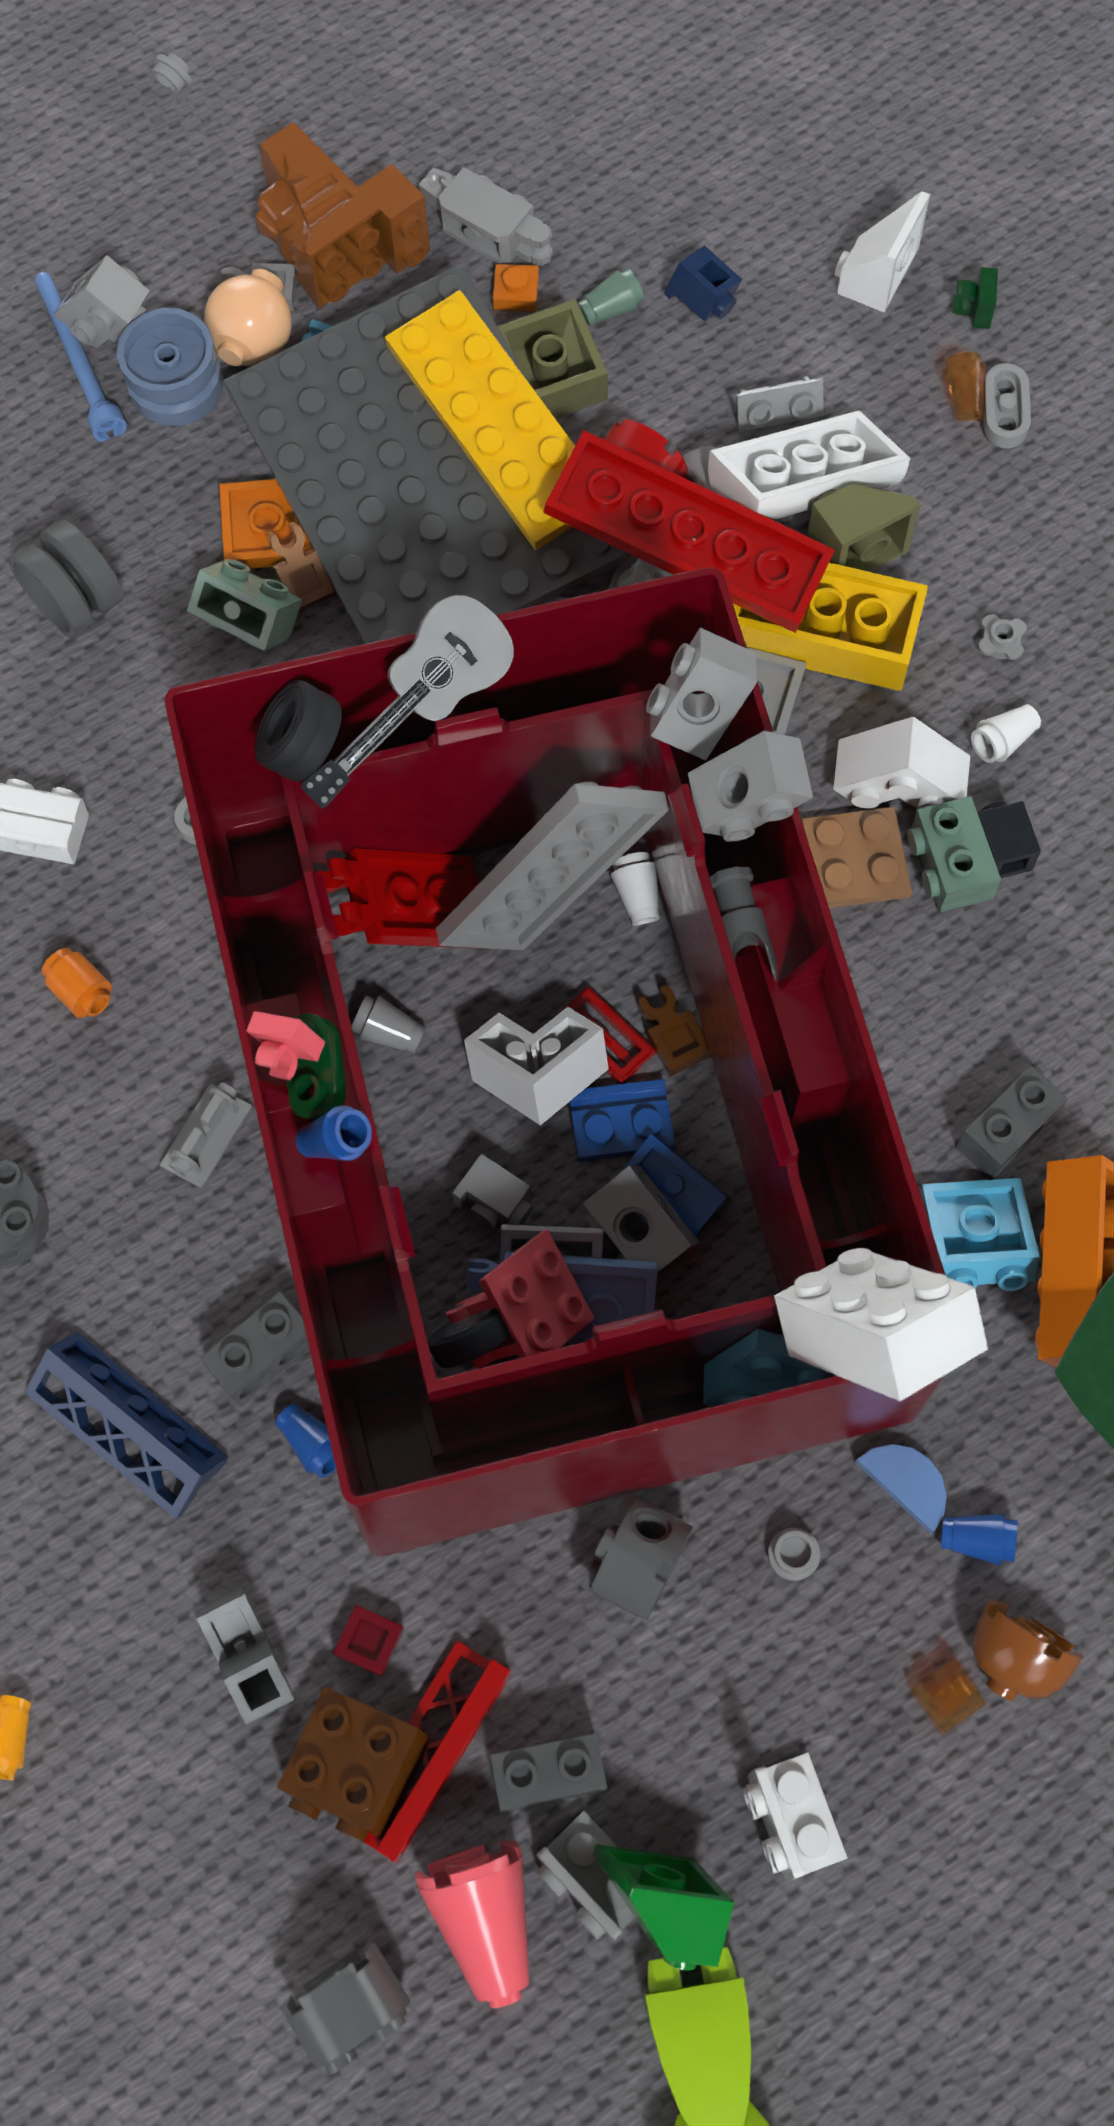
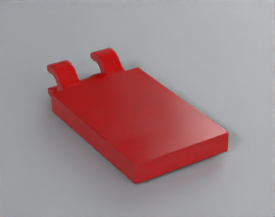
M354 848L345 859H329L327 863L330 871L315 872L323 874L327 893L345 888L348 890L350 901L339 904L340 915L333 914L338 936L364 931L368 944L451 947L439 946L436 928L479 884L472 856Z

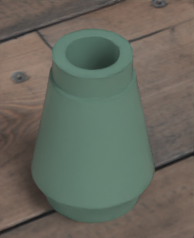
M626 269L621 273L616 270L585 296L583 300L579 301L578 305L584 319L591 326L596 322L599 323L637 310V304L644 301L645 297L637 278L630 269Z

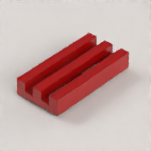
M587 986L560 1012L569 1007L600 1026L581 1008L587 1002L639 1051L633 1058L603 1029L605 1046L625 1064L621 1068L607 1055L609 1069L606 1072L618 1084H625L632 1074L639 1071L646 1061L655 1056L656 1050Z

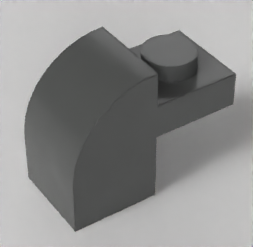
M243 1587L194 1611L196 1620L219 1664L223 1681L246 1725L295 1700L284 1670Z

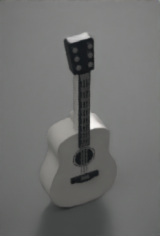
M454 595L442 599L427 611L419 625L412 646L404 654L397 657L388 669L387 677L389 683L398 697L334 761L328 760L310 777L301 782V788L320 808H326L349 782L350 778L348 776L413 711L427 720H441L450 714L455 705L464 696L488 688L506 674L513 659L514 646L507 629L499 618L481 602L465 595Z

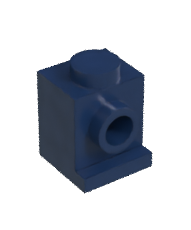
M704 245L678 264L664 294L669 299L676 295L704 321L713 315L721 320L735 306L737 298L734 297V294L742 278Z

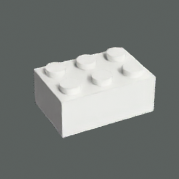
M866 1248L851 1249L842 1253L838 1257V1261L818 1272H811L798 1277L793 1286L774 1295L789 1356L898 1401H902L988 1350L974 1286L950 1279L943 1274H935L911 1266L905 1261H897L873 1253Z

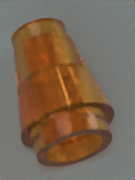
M965 351L953 354L946 359V367L942 371V375L957 420H979L983 417L982 408L984 403L986 364L981 361L980 354L976 352Z

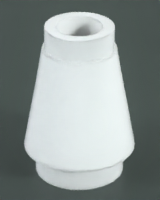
M1025 704L1020 708L982 720L971 734L973 749L987 763L1003 762L1041 726L1040 716L1032 706Z
M638 852L620 857L613 864L614 871L610 876L631 918L632 925L637 926L659 920L657 870L655 863L650 860L649 853Z

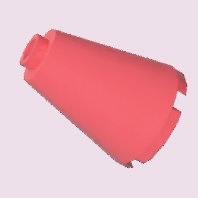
M500 1841L501 1852L488 1855V1852H485L484 1845L460 1851L428 1864L427 1868L430 1876L420 1871L414 1874L417 1889L476 2000L481 2002L488 2001L490 2008H501L519 2001L522 1998L520 1991L529 1985L523 1855L517 1841Z

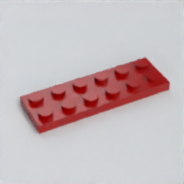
M583 430L543 510L544 514L672 575L703 568L718 569L725 577L733 604L796 633L835 549Z

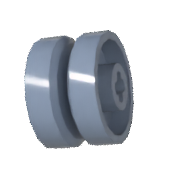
M159 308L141 314L127 325L118 340L116 357L133 406L146 419L161 425L182 426L200 420L213 410L222 395L223 375L210 331L196 315L179 308Z

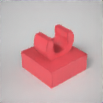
M254 1011L246 1030L261 1043L256 1053L255 1063L259 1066L269 1067V1075L271 1077L290 1080L295 1074L298 1058L318 1062L325 1041L300 1019Z

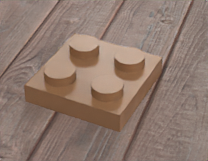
M895 807L802 819L829 908L910 898L912 889Z

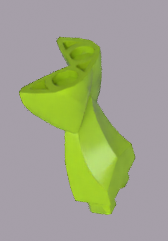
M723 1947L718 1967L700 1965L703 1979L702 1984L682 1987L679 1968L669 1965L663 1958L648 1960L647 1983L649 1993H645L644 1998L658 2057L680 2112L674 2126H770L762 2114L749 2102L751 2040L748 2002L744 1978L737 1977L735 1965L728 1947Z

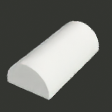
M855 411L710 450L708 476L711 491L769 519L775 520L810 510L813 503L823 493L833 489L838 491L851 483L879 490L897 485L902 481L907 472L910 457L863 413Z

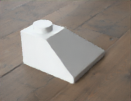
M923 191L860 235L851 252L844 251L835 270V276L840 278L837 294L885 313L919 249L930 194Z

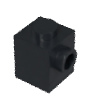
M998 801L985 806L977 812L1000 877L1005 878L1033 871L1041 849L1024 802L1019 801L1007 804L1005 801Z

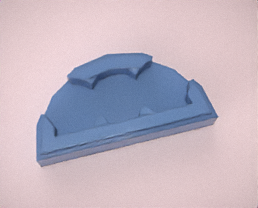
M895 1444L872 1448L859 1457L855 1463L932 1535L944 1516L947 1498L942 1475L932 1461L913 1448Z

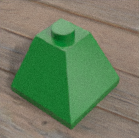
M596 1844L593 1852L594 1857L647 1937L664 1956V1961L673 1967L683 1970H694L696 1965L718 1967L735 1902L695 1859Z

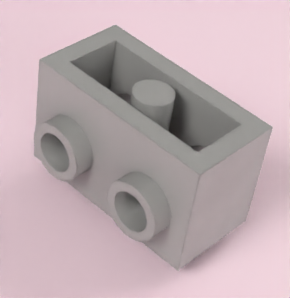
M106 255L74 282L53 316L70 328L72 335L77 340L98 348L108 339L113 343L116 342L127 325L145 313L146 309L141 304L150 290L140 283L139 278L134 272L126 267L119 266Z

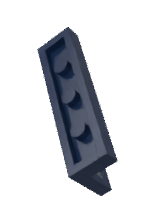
M75 1332L47 1348L24 1392L175 1519L179 1518L186 1511L201 1484L217 1474L229 1457L79 1332ZM51 1373L63 1382L67 1399H59L45 1387ZM92 1406L101 1414L105 1430L98 1431L89 1424L85 1407ZM130 1438L139 1445L143 1462H135L126 1455L122 1439ZM169 1470L185 1484L178 1497L164 1486L161 1471Z

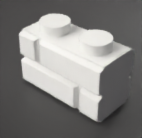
M8 779L6 784L0 783V851L74 864L89 817L83 799L79 798L75 792L61 787H55L51 792L35 790L31 784L19 779Z

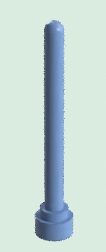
M47 272L38 273L35 277L36 286L90 405L87 422L94 438L100 442L108 440L110 437L106 432L113 430L114 437L124 434L127 423L118 406L106 400L81 342L72 335L70 328L53 316L62 300L52 277Z

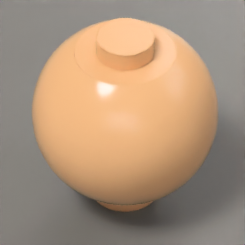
M255 269L251 275H239L225 280L211 293L204 311V324L210 331L218 356L227 364L232 366H253L280 353L286 346L291 334L292 316L289 304L282 294L284 285L275 274L264 269Z

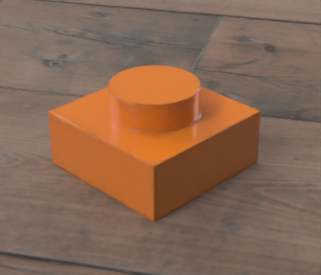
M496 264L493 293L494 310L536 312L539 266Z

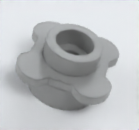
M993 614L984 617L981 623V627L984 629V636L979 641V651L983 655L992 656L997 659L1008 658L1016 660L1020 658L1024 651L1021 645V637L1026 633V624L1018 618L1009 621L999 619ZM1003 634L1007 639H1000L998 636Z

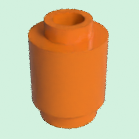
M62 948L54 952L43 964L41 973L45 978L46 987L75 1017H93L100 1014L108 1006L112 985L82 953L73 952L70 948Z

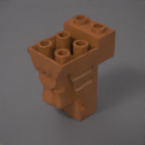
M294 122L259 144L267 189L258 198L259 210L255 215L257 229L262 235L280 246L282 256L288 263L293 264L297 270L295 272L296 279L318 308H321L330 301H340L347 294L350 287L364 278L371 279L376 276L384 264L387 263L398 274L408 266L414 267L420 264L427 253L430 252L425 196L393 164H390L357 186Z

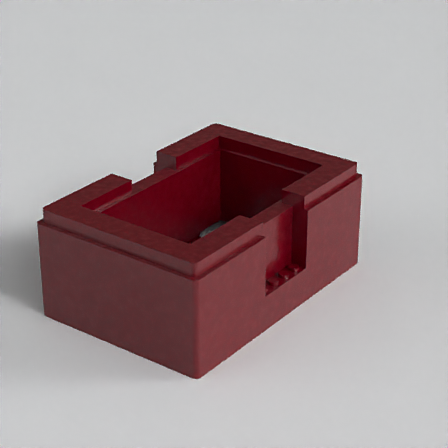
M703 568L497 614L496 616L507 629L514 646L513 659L506 674L488 688L464 696L455 705L450 714L441 720H427L413 711L348 776L350 778L349 782L326 808H320L301 788V782L303 781H291L277 772L263 767L256 760L254 754L255 738L267 708L276 695L287 684L295 680L305 681L333 696L341 705V724L333 747L321 766L330 759L334 761L398 697L389 683L387 677L388 669L397 657L404 654L412 646L417 633L184 684L171 688L165 695L166 712L339 1484L345 1502L368 1549L377 1556H387L626 1495L627 1492L634 1493L909 1423L916 1419L944 1377H940L902 1401L888 1397L840 1376H834L716 1407L703 1404L704 1364L757 1329L784 1335L774 1295L676 1320L665 1319L663 1310L592 1327L594 1337L584 1343L436 1379L407 1260V1258L415 1257V1252L399 1187H390L331 944V940L338 939V934L324 876L315 872L330 871L327 863L329 859H345L354 848L462 855L518 842L574 784L582 782H594L598 786L617 788L638 786L642 790L665 792L669 811L646 832V836L779 1291L782 1292L793 1286L798 1277L807 1273L818 1272L838 1261V1257L842 1253L856 1248H866L873 1253L897 1261H905L911 1266L935 1274L946 1275L798 807L793 808L794 813L791 816L778 821H768L754 828L755 833L751 837L739 841H726L721 835L703 833L688 773L763 731L774 733L758 681L706 760L650 736V713L646 712L648 699L658 683L665 685L672 673L671 665L675 654L683 643L690 645L698 630L702 628L747 649L725 577L718 569ZM694 691V692H691V693H693V694H703V693H706V692H704V691ZM738 866L750 867L752 869L754 878L750 882V887L755 905L763 910L777 961L778 975L776 981L773 977L768 955L762 947L748 945L738 951L734 960L710 881V877L716 872ZM254 1011L290 1018L310 1013L330 1020L337 1027L340 1035L346 1083L344 1106H349L362 1112L368 1118L372 1129L370 1144L358 1158L348 1161L308 1158L299 1152L296 1145V1135L302 1127L313 1121L298 1116L291 1108L287 1080L271 1077L269 1075V1067L259 1066L255 1063L256 1053L261 1043L246 1031ZM314 1085L309 1090V1098L314 1094Z

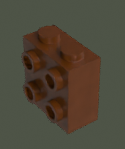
M324 1686L276 1788L292 1797L288 1804L289 1808L317 1821L322 1811L339 1819L334 1829L364 1843L368 1833L383 1839L395 1818L430 1738L415 1726Z

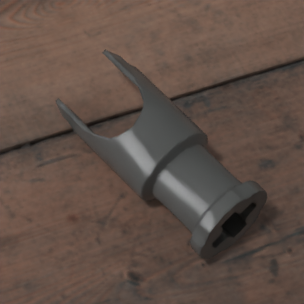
M738 866L716 872L710 877V881L716 895L734 960L740 949L748 945H758L767 953L773 977L776 981L778 975L777 961L763 910L755 905L750 887V882L754 878L752 869L750 867Z

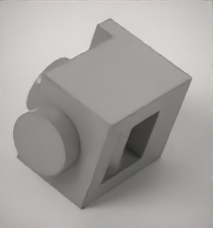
M483 1154L478 1157L453 1192L455 1207L463 1211L467 1204L473 1206L470 1209V1213L490 1228H494L497 1223L500 1225H523L533 1209V1206L529 1204L531 1200L530 1185Z

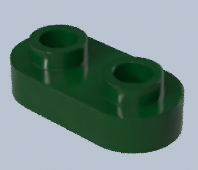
M307 1013L295 1019H300L325 1041L318 1062L298 1058L295 1074L290 1080H287L289 1103L293 1111L302 1118L314 1121L333 1108L344 1106L346 1083L340 1035L337 1027L328 1019ZM314 1085V1094L309 1098V1090Z

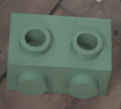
M226 559L199 569L187 608L188 612L216 628L233 634L244 640L247 644L264 651L289 639L303 599L289 593V588L285 584L272 579L263 580L250 573V568L247 565L232 559Z
M972 796L917 809L912 827L907 831L908 843L914 856L920 855L924 867L922 871L923 887L928 898L934 897L939 913L994 899L1001 882V877Z

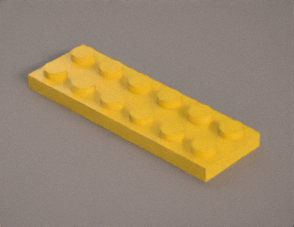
M460 290L385 336L388 349L535 551L571 529L572 526L544 514L543 510L575 445Z

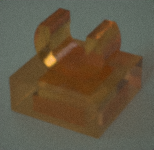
M955 1659L910 1690L941 1736L987 1704Z

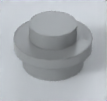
M169 53L167 56L157 54L154 59L155 66L151 71L153 77L160 84L170 87L177 94H179L183 87L188 88L192 83V79L188 74L190 70L188 65L173 53Z
M787 1528L778 1532L771 1540L768 1548V1560L773 1571L781 1578L789 1581H800L809 1577L816 1570L820 1561V1548L816 1539L806 1530Z

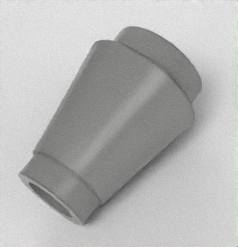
M367 995L352 1024V1031L361 1035L360 1040L404 1051L407 1050L414 1054L426 1027L418 1024L417 1021L381 996L376 1000Z

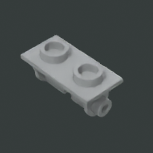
M804 376L799 381L778 384L770 388L762 387L747 391L744 388L738 389V394L731 395L732 410L734 413L737 412L738 431L743 432L824 416L823 378L810 380L808 376Z
M222 1082L218 1087L210 1084L160 1163V1167L202 1189L253 1106L235 1097L237 1091L231 1086Z

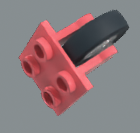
M547 1229L539 1232L481 1278L479 1283L484 1292L457 1303L455 1309L447 1311L446 1315L449 1321L433 1333L427 1343L431 1354L441 1368H451L470 1361L475 1368H480L495 1360L518 1354L519 1358L559 1349L595 1317Z

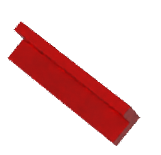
M459 1641L455 1643L407 1722L423 1732L421 1721L427 1711L450 1705L453 1724L443 1740L428 1743L422 1756L425 1770L415 1787L407 1789L405 1796H409L402 1808L400 1809L399 1807L395 1815L396 1818L384 1838L380 1840L368 1833L364 1843L398 1864L511 1676L509 1669L493 1659L489 1661ZM460 1657H463L482 1669L484 1673L472 1693L454 1697L449 1675ZM445 1684L448 1699L434 1702ZM466 1701L459 1714H457L455 1704ZM438 1748L429 1762L427 1750Z

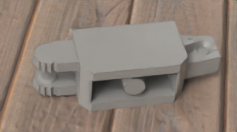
M464 167L456 176L432 168L419 183V191L425 196V200L440 211L444 233L498 264L511 262L515 256L528 263L532 262V265H541L542 267L551 262V255H553L550 244L552 230H550V226H547V223L543 224V221L534 217V206L524 197L518 194L513 195L495 185L488 177L477 175Z

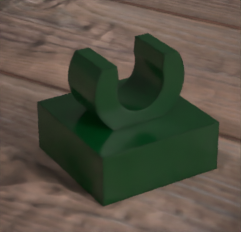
M981 267L977 284L970 280L957 281L956 295L953 296L952 313L957 315L973 313V328L990 329L997 300L998 268Z

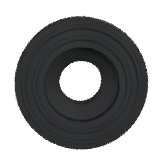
M295 680L287 684L273 699L261 720L254 744L256 760L263 767L277 772L291 781L300 782L310 777L324 762L336 740L342 717L340 703L333 696L305 681Z

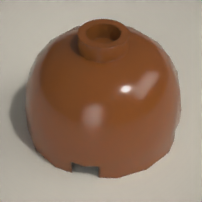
M995 1599L989 1600L978 1619L973 1632L972 1644L977 1664L990 1676L986 1686L1010 1701H1014L1017 1694L1030 1699L1047 1698L1062 1689L1075 1673L1084 1655L1081 1652H1071L1074 1645L1069 1640L1031 1617V1622L1020 1616L1014 1620L1006 1615L1011 1605Z

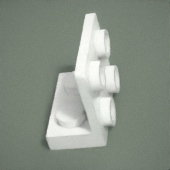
M809 1753L767 1768L765 1765L758 1767L747 1775L750 1784L742 1788L743 1795L752 1819L763 1818L769 1839L761 1843L773 1874L782 1871L786 1882L848 1859Z

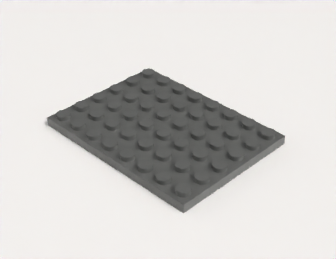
M462 264L224 380L227 391L311 547L317 551V555L334 590L364 644L417 633L427 611L440 600L454 595L471 597L481 602L497 615L541 605L627 562L626 552L574 527L535 551L386 346L385 336L460 290L528 381Z

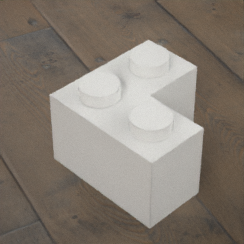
M910 717L839 739L833 790L860 808H874L879 803L901 798L914 808L920 809L967 797L970 755L915 717Z
M569 1007L565 1008L534 1034L501 1013H498L464 1040L472 1081L539 1125H542L609 1069L603 1028Z

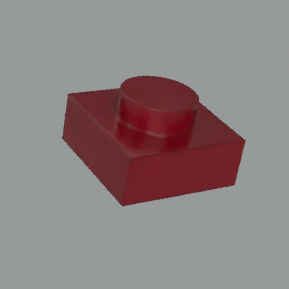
M355 1605L333 1654L382 1678L405 1628L400 1624Z

